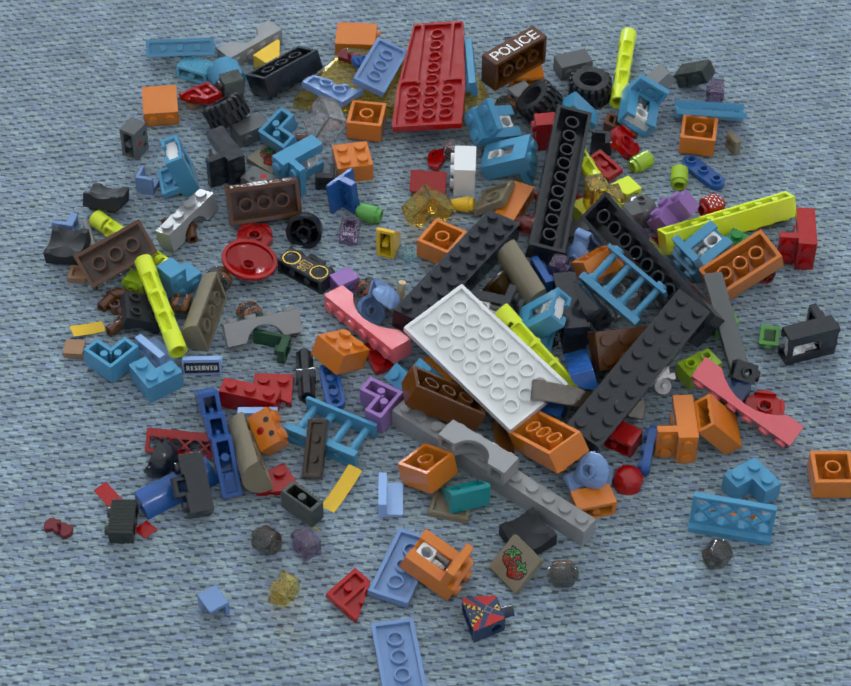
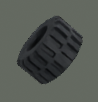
M580 67V69L574 70L570 75L568 95L576 91L594 109H597V107L602 108L603 105H607L608 101H610L612 78L602 68Z
M540 79L526 87L516 102V110L530 124L533 121L534 114L555 112L557 104L562 105V94L548 80Z
M234 92L211 103L202 113L211 129L220 126L226 129L244 119L251 110L241 92Z

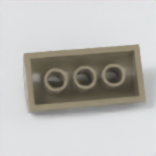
M513 239L507 242L499 250L497 259L503 270L506 271V275L512 285H517V292L520 294L521 299H525L526 305L547 292L516 241Z
M208 272L202 276L181 331L186 346L193 350L209 351L228 298L217 272Z
M239 412L229 420L227 428L232 436L242 483L251 492L263 493L270 491L274 488L263 454L259 450L248 420L243 412Z

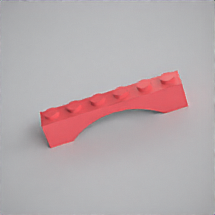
M341 285L324 294V307L326 311L333 314L339 322H343L350 331H354L361 340H365L372 349H376L385 359L394 364L412 354L410 338L400 330L380 327L364 319L355 308L353 293L346 287Z
M707 357L704 358L691 376L694 386L700 390L704 388L710 392L718 401L724 402L726 404L725 407L732 413L736 411L742 415L741 419L749 425L753 423L759 427L757 430L761 434L773 437L775 439L774 442L781 448H789L804 428V426L788 415L765 414L744 404L729 388L722 368Z

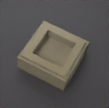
M733 131L727 132L726 148L734 156L740 154L742 141Z

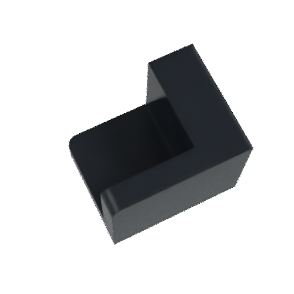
M592 130L590 154H594L601 149L605 154L611 156V131Z
M334 164L330 166V173H315V190H326V185L334 180Z

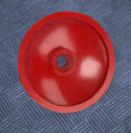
M235 240L225 246L222 252L221 260L224 268L230 274L242 280L259 281L266 279L275 272L277 267V257L274 251L266 244L256 240Z

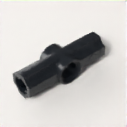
M300 349V351L296 352V385H298L299 401L306 403L307 396L316 399L315 367H313L312 351L308 349Z

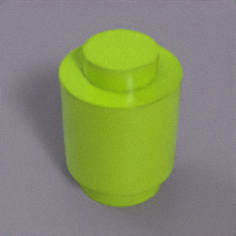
M644 150L633 156L627 163L629 170L636 174L654 165L653 154Z
M677 164L671 168L670 184L674 190H684L688 185V168L685 165Z

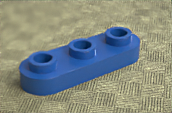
M693 155L683 158L682 165L688 168V173L706 187L714 191L724 188V177Z
M322 365L319 369L325 403L343 410L345 407V395L341 377L334 374L325 365Z
M655 425L645 428L643 440L647 441L642 443L640 455L644 456L643 459L639 458L637 468L646 476H649L657 430Z

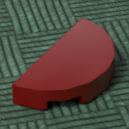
M447 147L438 150L433 149L428 154L427 164L432 171H439L447 160L444 156Z

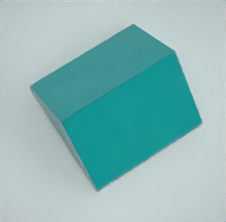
M478 479L441 488L450 514L490 505L491 486L489 482Z

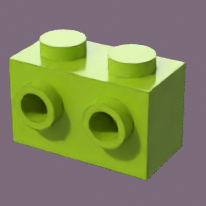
M709 348L699 351L693 356L682 359L677 363L675 375L689 390L696 387L692 384L691 376L705 357L722 368V362Z

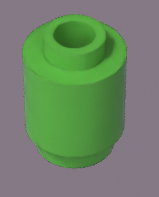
M361 203L356 208L355 216H357L358 221L380 224L383 210L379 209L378 206Z

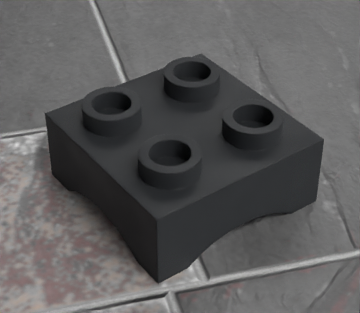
M95 182L90 191L83 192V207H89L90 210L103 209L106 212L115 213L129 201V187L125 186L114 189Z
M53 226L49 244L43 252L46 263L78 265L73 256L89 247L91 242L89 229L67 230Z
M125 290L120 299L122 328H140L152 334H159L160 328L147 295Z
M534 507L527 510L520 517L499 525V536L505 543L516 534L537 555L557 544L556 532L543 522Z

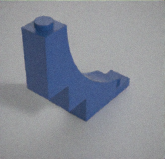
M213 386L194 390L197 410L202 418L222 499L243 495L232 436L228 432L226 417L221 408L218 390Z

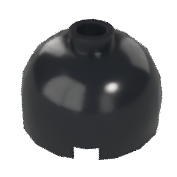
M309 212L295 214L289 220L286 227V236L292 245H301L302 249L315 247L323 234L322 222L316 215ZM300 239H303V240L307 239L308 242L304 243V242L301 241Z
M161 437L160 442H158L149 459L147 467L144 469V473L156 478H162L173 471V463L177 455H179L177 447L171 441Z

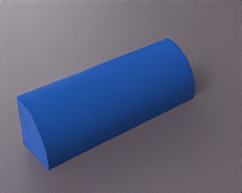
M586 348L563 354L570 377L578 387L589 390L598 387Z
M204 456L203 460L211 488L219 483L212 465ZM172 472L134 492L138 507L148 520L184 501V498L174 499L170 479L178 477V474L175 475ZM179 483L181 492H184L182 483Z

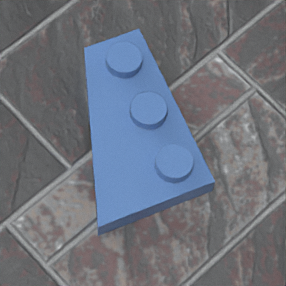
M311 75L302 81V88L341 108L362 96L364 92L363 88L352 89L349 88V84H334L331 79Z

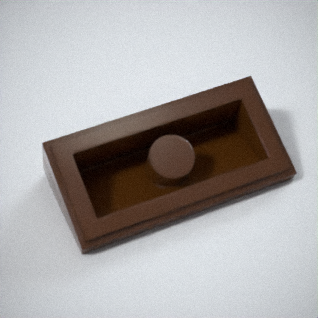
M492 418L493 443L515 454L514 445L508 431Z

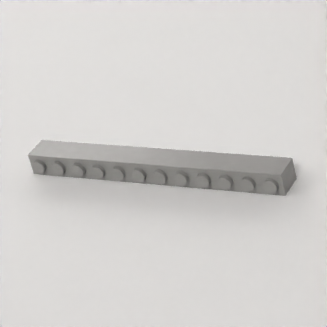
M404 400L392 410V426L421 444L426 443L438 447V434L447 425L434 417L427 416L424 412L410 409L405 405ZM471 453L455 456L458 468L477 480L481 479L489 482L491 489L527 511L534 507L543 522L582 547L595 534V518L519 470L503 486L487 477L488 464L482 457Z

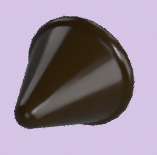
M500 271L482 291L505 295L509 287L506 271Z

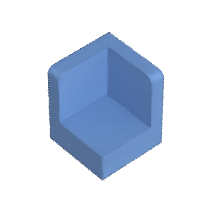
M140 167L135 176L136 190L139 193L154 195L160 185L159 179L146 177L145 167Z
M70 213L66 222L53 220L51 222L52 229L53 226H57L67 230H78L80 227L78 214Z
M216 585L197 594L198 607L202 612L207 610L210 614H213L221 609L226 616L230 614L229 602Z

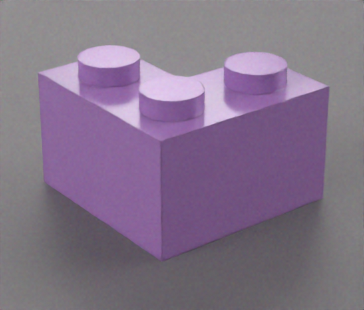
M687 189L681 192L676 191L670 197H664L657 203L658 207L650 213L651 217L647 224L658 235L657 229L692 217L700 205Z
M370 376L359 389L361 405L367 407L365 409V419L376 423L377 431L383 433L392 422V410L404 400L403 391Z

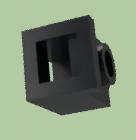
M736 359L732 361L728 378L754 385V382H758L761 372L758 371V365ZM745 369L749 370L748 376L745 375Z

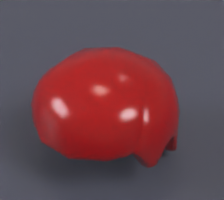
M622 465L613 474L612 486L615 491L622 495H634L640 491L644 477L641 470L635 466Z

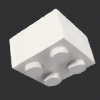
M455 146V153H451V164L454 165H450V177L454 178H450V189H453V196H475L476 146Z

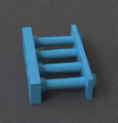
M609 243L607 247L611 254L593 273L588 275L583 271L579 276L580 281L585 283L592 292L633 327H640L642 325L640 314L659 294L666 299L668 296L667 287L660 281L656 283L623 255L624 251L619 246H612ZM618 258L625 266L607 285L602 287L597 283L599 281L598 278ZM632 270L639 278L621 297L616 299L611 295L613 293L612 290ZM646 282L653 290L635 310L632 309L630 311L626 307V302Z
M310 396L306 397L307 413L299 424L293 425L288 422L284 427L288 434L287 441L305 448L307 434L305 428L308 425V418L312 419L316 414L328 419L329 426L332 421L341 424L342 426L332 440L327 439L325 457L347 466L350 464L354 467L358 465L357 449L367 435L375 439L377 437V424L373 421L366 420ZM349 429L360 432L350 447L340 444Z

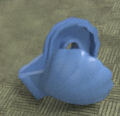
M578 228L574 233L573 244L566 247L563 261L568 269L574 272L570 262L589 253L587 249L592 251L604 245L594 233Z
M375 278L370 283L368 295L362 297L358 302L357 312L364 319L378 326L386 318L385 306L393 311L401 302V299L389 284Z
M591 451L583 455L578 460L576 470L563 476V479L570 492L579 488L600 489L607 483L611 486L613 474L607 460L601 454Z

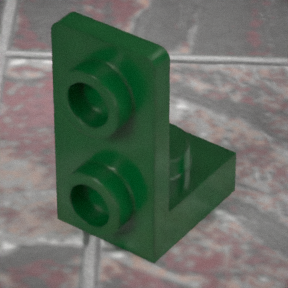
M254 329V344L274 347L277 363L285 364L291 350V336Z

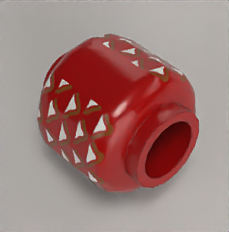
M715 193L702 197L699 201L698 212L703 216L723 210L726 206L725 200Z

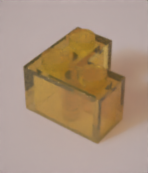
M602 173L585 176L583 204L586 211L605 191L616 197L622 205L625 204V196L619 183L607 185Z
M424 184L401 207L406 221L417 228H420L431 217L445 222L456 212L448 196L427 184Z

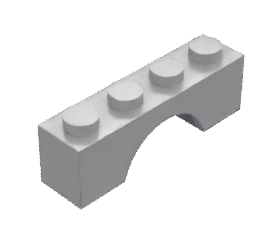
M268 20L256 27L257 36L252 41L246 43L230 41L217 48L218 59L230 56L232 59H237L241 66L243 63L252 60L255 53L278 39L281 43L282 29Z
M199 189L157 228L155 233L159 246L165 250L175 252L185 242L186 231L193 219L198 217L208 220L218 211L214 193Z
M293 306L281 308L282 312L275 313L274 310L264 311L263 316L256 317V314L245 315V319L237 321V317L226 319V323L221 324L226 347L246 344L251 331L262 324H270L276 327L281 334L285 335L303 332L299 309H293Z
M452 420L438 434V448L454 453V457L464 453L476 454L482 457L488 464L487 477L503 486L518 471L519 458L515 454L504 450L496 443H492L481 434L468 429L464 424Z

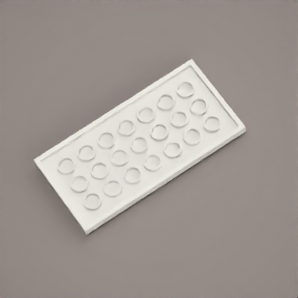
M463 284L459 285L404 327V332L509 433L513 432L548 404L530 400L532 380L537 379L568 385L558 373Z

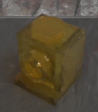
M282 569L280 571V578L273 581L270 586L271 594L268 596L269 601L274 605L279 604L285 608L300 591L299 579Z

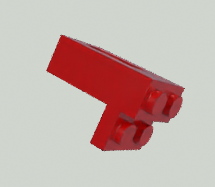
M797 207L795 213L796 226H793L792 232H779L776 249L782 255L784 264L792 263L794 264V269L813 270L818 245L815 208Z

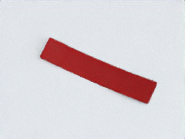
M107 482L94 489V492L107 506H111L112 499H122ZM147 520L136 527V532L144 538H147L157 530Z

